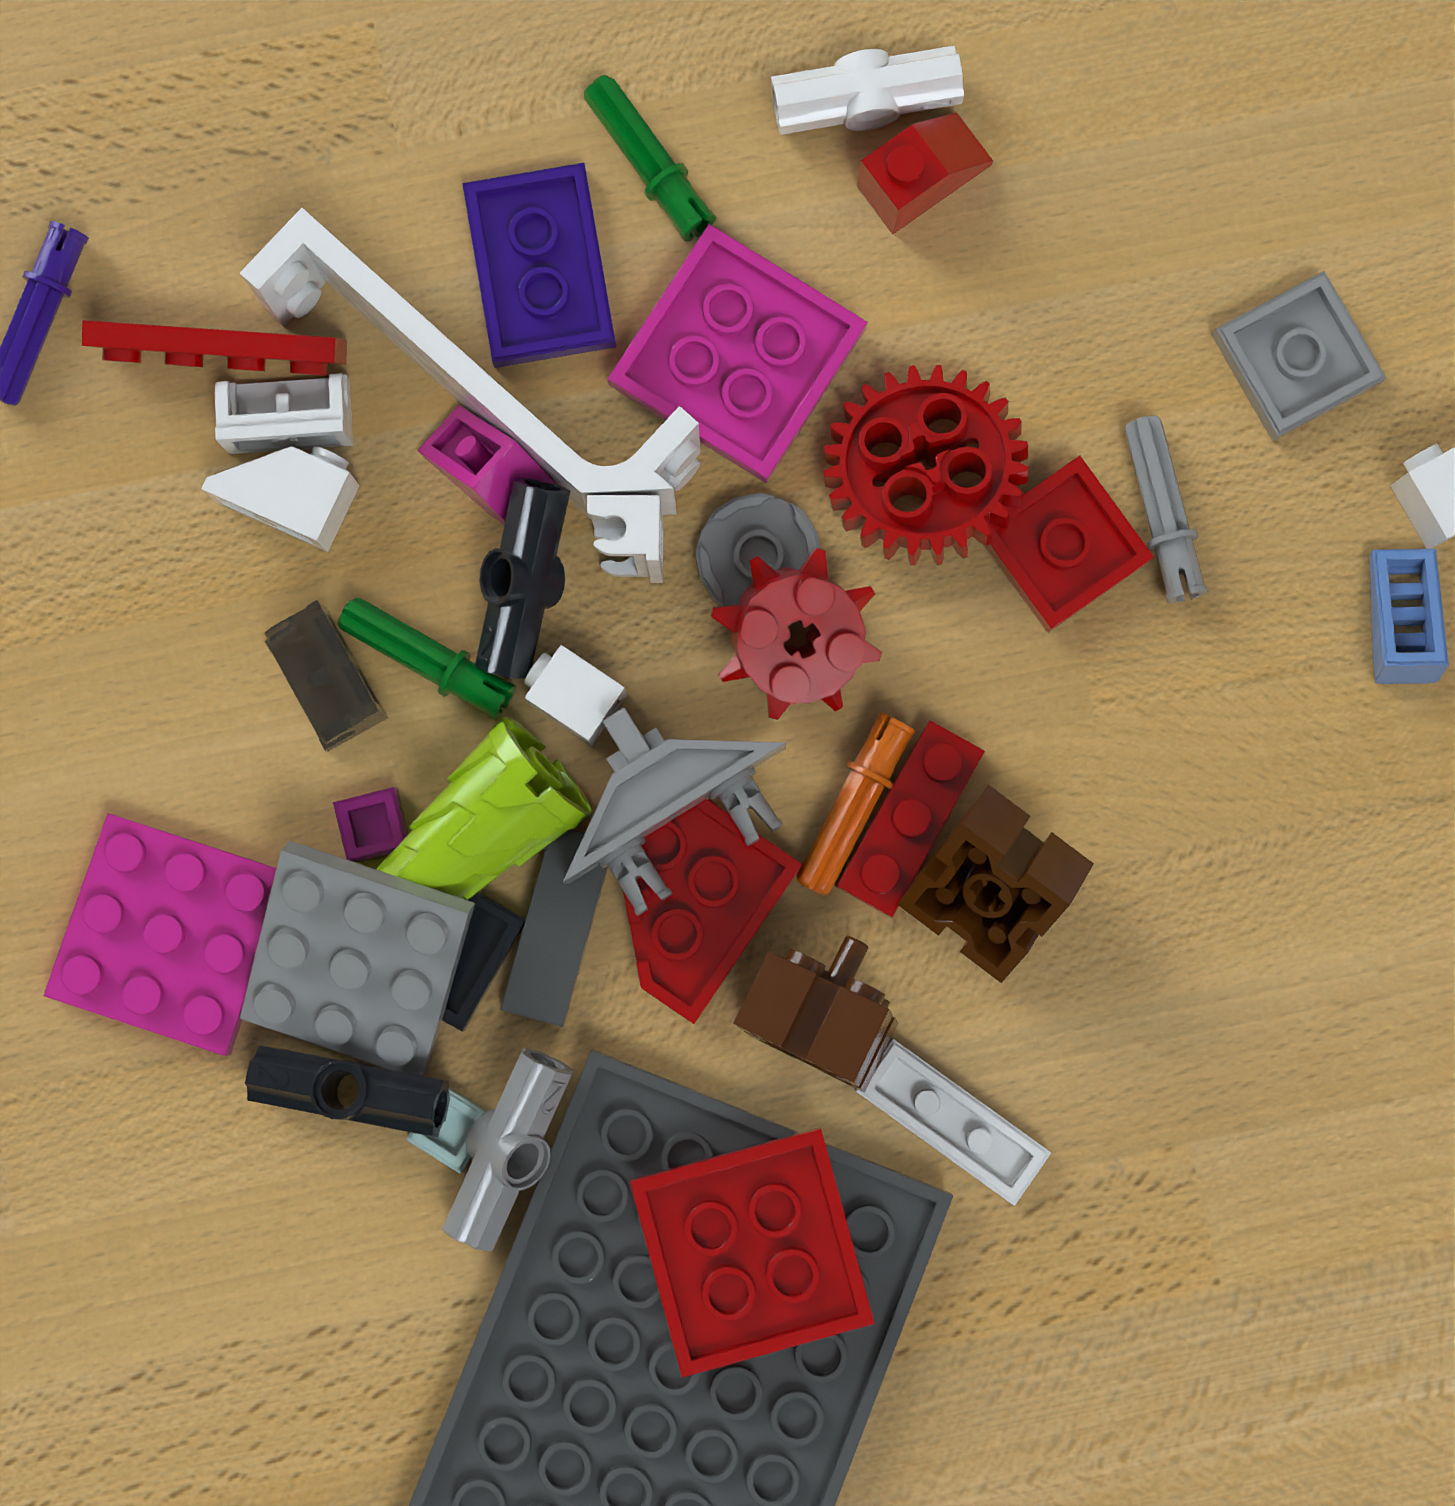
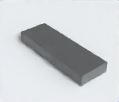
M570 829L546 847L500 1010L564 1027L608 866L601 868L599 865L569 885L563 883L585 833Z

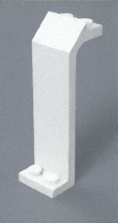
M303 208L287 222L239 273L265 311L283 327L293 317L298 319L311 311L321 296L320 288L327 283L468 411L515 440L557 485L570 490L569 501L589 519H591V516L587 515V495H660L662 515H677L674 490H680L694 476L701 465V462L696 459L701 453L699 423L680 406L631 458L613 466L594 465L577 455Z

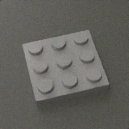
M289 840L280 852L240 1019L386 1069L424 1076L429 1068L475 903Z

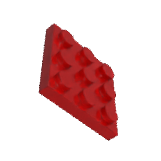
M820 1127L630 1180L682 1378L875 1324Z

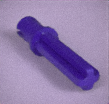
M50 221L49 230L32 271H24L22 278L27 280V283L0 346V402L7 405L16 406L20 403L62 298H70L72 291L67 286L83 247L89 239L86 235L71 227L69 231L65 230L64 224Z

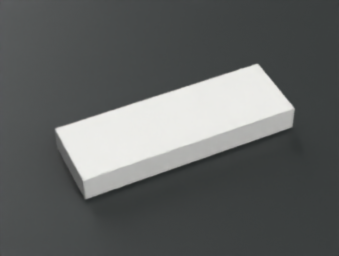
M894 1039L890 1040L866 1092L864 1093L858 1089L855 1090L1014 1206L1051 1154L1046 1148Z

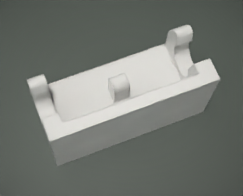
M337 373L329 374V378L249 384L229 383V381L215 383V438L229 454L280 451L290 446L297 449H313L314 446L321 448L353 446L351 392L348 375Z
M587 495V515L591 516L593 522L594 537L599 539L593 543L595 549L608 556H630L623 562L603 561L600 564L602 570L612 576L649 577L651 583H663L664 521L660 495Z

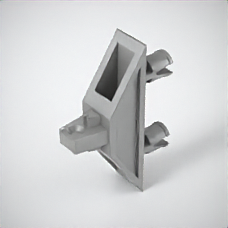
M625 708L604 719L603 723L619 748L618 752L606 758L615 773L611 775L563 883L569 885L599 865L601 868L608 866L634 907L635 914L638 916L649 909L637 882L639 877L645 880L662 901L673 894L671 889L667 888L641 846L646 842L644 837L708 797H711L712 800L719 797L743 835L747 846L759 841V838L748 814V809H752L771 832L781 827L783 823L775 815L752 776L756 773V767L785 750L786 743L678 739L664 741L657 728L642 736Z

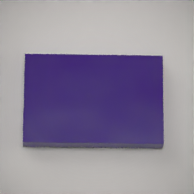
M585 163L462 183L494 368L616 348Z

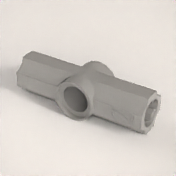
M523 1048L496 1109L483 1113L470 1127L465 1143L466 1151L473 1160L442 1227V1230L454 1240L463 1242L476 1250L493 1251L519 1191L533 1186L542 1178L547 1170L551 1155L550 1147L543 1137L574 1071L562 1061L540 1051Z

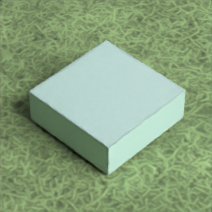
M449 1087L450 1102L447 1117L438 1137L409 1133L406 1140L461 1174L471 1160L466 1151L465 1143L468 1131L474 1121L487 1112V1110Z

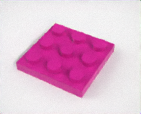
M708 224L607 378L608 384L665 421L680 406L699 423L700 443L767 484L865 332L868 322Z
M107 813L43 996L223 1056L231 1055L243 1021L240 1019L276 868Z

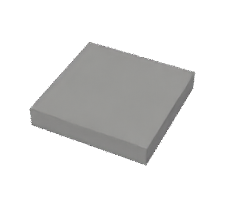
M1325 271L1216 328L1212 333V337L1272 442L1372 389L1386 379Z

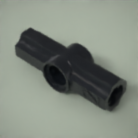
M518 478V480L514 481L500 548L489 551L482 562L479 581L481 592L488 605L475 666L487 673L513 679H526L533 666L544 610L555 606L562 597L565 587V571L560 558L557 556L570 490L559 485L529 478Z
M263 1045L258 1046L255 1056L249 1061L245 1080L247 1100L251 1102L323 1115L335 1120H349L431 1137H438L440 1129L446 1121L450 1102L449 1081ZM352 1074L358 1082L359 1094L356 1101L350 1107L345 1108L338 1098V1086L346 1075Z

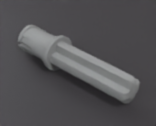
M1158 416L1137 418L1126 424L1125 434L1152 535V540L1147 543L1148 549L1156 551L1167 593V603L1185 601L1180 575L1185 576L1190 599L1192 600L1208 592L1206 585H1204L1193 543L1198 538V533L1196 529L1189 528L1162 420Z

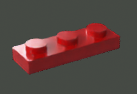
M929 720L837 883L836 888L884 915L893 918L899 907L897 905L913 882L985 751Z

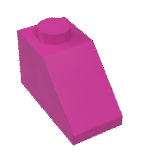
M460 405L452 411L417 450L452 483L503 525H505L514 481L518 480V478H529L556 484L515 440Z

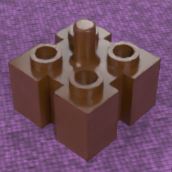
M988 784L961 818L953 832L949 833L925 863L897 905L938 936L946 926L966 941L960 953L1002 983L1028 954L1038 935L1042 937L1070 906L1094 863L1053 832L1050 833L1044 842L1024 828L1030 815Z
M846 936L829 971L824 970L826 966L821 962L794 949L789 950L786 958L768 951L733 1024L744 1030L750 1037L865 1093L898 1022L893 1017L890 1009H888L890 1002L884 999V993L854 979L868 950V945L851 936Z

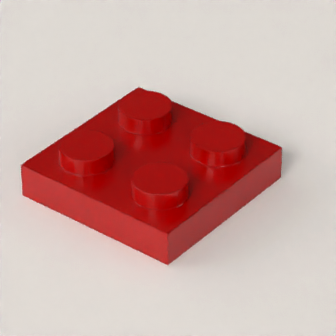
M1080 455L1023 494L1021 507H1005L1010 514L1007 529L991 523L988 524L991 532V544L985 547L1047 633L1154 558Z

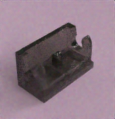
M318 600L277 623L264 633L267 638L265 640L267 647L276 659L325 751L329 752L388 719L329 610Z

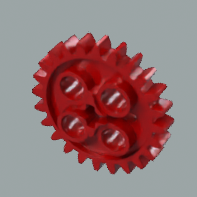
M915 365L909 366L907 382L899 384L890 372L884 373V391L878 393L869 385L864 384L861 388L865 405L861 407L846 401L843 404L844 416L849 424L832 422L830 425L831 437L837 444L824 446L825 463L832 467L824 470L823 475L825 486L835 489L829 495L831 508L833 511L847 509L842 515L843 528L846 532L863 525L860 539L861 546L865 549L881 538L883 540L884 559L890 560L899 547L907 548L910 565H916L922 550H930L936 565H942L944 548L953 546L957 554L963 559L967 558V539L973 536L985 546L990 545L991 532L988 524L991 523L1007 529L1010 514L1004 506L1021 507L1022 491L1015 485L1028 483L1029 470L1028 466L1019 463L1028 459V442L1016 440L1021 435L1022 422L1020 418L1004 420L1008 415L1009 405L1006 397L988 404L990 383L987 381L979 384L972 391L967 389V371L961 370L952 383L944 381L941 365L935 366L930 380H921ZM940 419H948L958 425L951 432L943 434L935 433L928 428L931 423ZM883 442L893 443L899 447L896 453L888 457H877L869 452L872 447ZM975 442L978 444V447H968L966 444ZM926 459L930 467L934 468L925 470V467L921 462H916H918L919 460ZM963 472L976 473L983 479L978 485L969 488L959 487L952 482L956 475ZM875 481L886 482L882 487H875L873 485ZM907 495L917 496L924 501L920 508L910 512L900 511L893 507L897 499Z

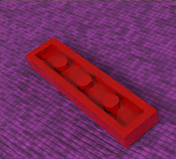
M82 320V346L103 348V361L141 363V351L165 352V365L203 367L204 355L227 357V369L265 372L266 359L290 361V373L320 376H328V364L346 365L347 340L336 337Z

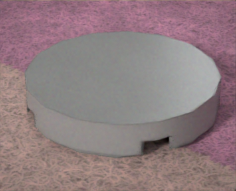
M756 493L735 497L713 512L706 522V526L701 531L696 550L700 582L713 602L719 606L739 604L742 592L753 583L749 560L756 556H759L774 570L784 567L800 569L815 548L820 549L817 531L801 509L792 503L789 504L784 500L775 498L776 496Z

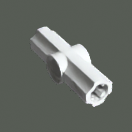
M955 45L890 57L888 52L884 50L865 49L841 57L831 67L771 77L773 106L780 135L845 124L847 129L853 131L874 130L893 123L900 114L958 105L963 103L964 98L962 67Z

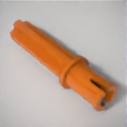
M878 713L870 734L855 762L848 761L846 767L851 772L797 874V881L802 886L820 895L826 896L831 892L884 787L887 789L892 788L893 783L889 779L911 736L916 731L893 717L889 718L884 713Z

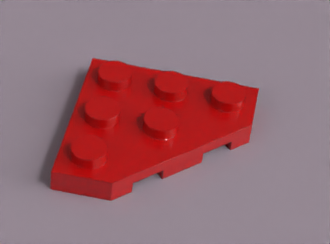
M708 799L703 800L644 837L646 842L641 845L667 888H670L673 894L662 901L645 880L639 877L637 882L649 910L637 916L634 912V907L623 891L640 987L693 1024L700 1017L803 865L758 833L759 841L747 846L743 835L731 816Z

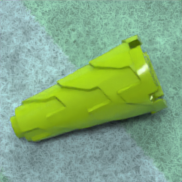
M503 717L491 728L484 740L448 777L447 782L449 785L409 826L411 832L376 870L459 898L464 897L468 900L514 864L517 867L521 866L568 830L581 825L591 816L592 808L579 785L560 761L556 759L551 763L541 753L546 746L520 723L511 718Z

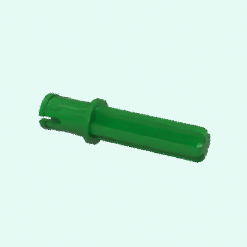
M606 75L596 78L585 89L584 99L647 187L644 194L650 201H657L685 242L691 241L694 235L696 237L701 236L708 224L713 225L716 216L691 186L687 179L688 169L683 163H674L615 79Z
M361 598L349 600L343 608L337 623L342 631L438 685V693L445 697L451 693L488 714L495 721L503 714V710L500 708L506 709L511 702L516 685L476 667L475 663L469 660V652L461 650L457 654Z

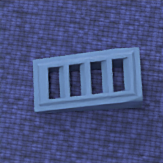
M1436 549L1372 550L1369 557L1372 655L1375 683H1435L1439 681L1449 666ZM1420 574V583H1389L1388 575ZM1391 600H1421V607H1392ZM1394 626H1422V633H1394ZM1396 652H1415V653H1396Z

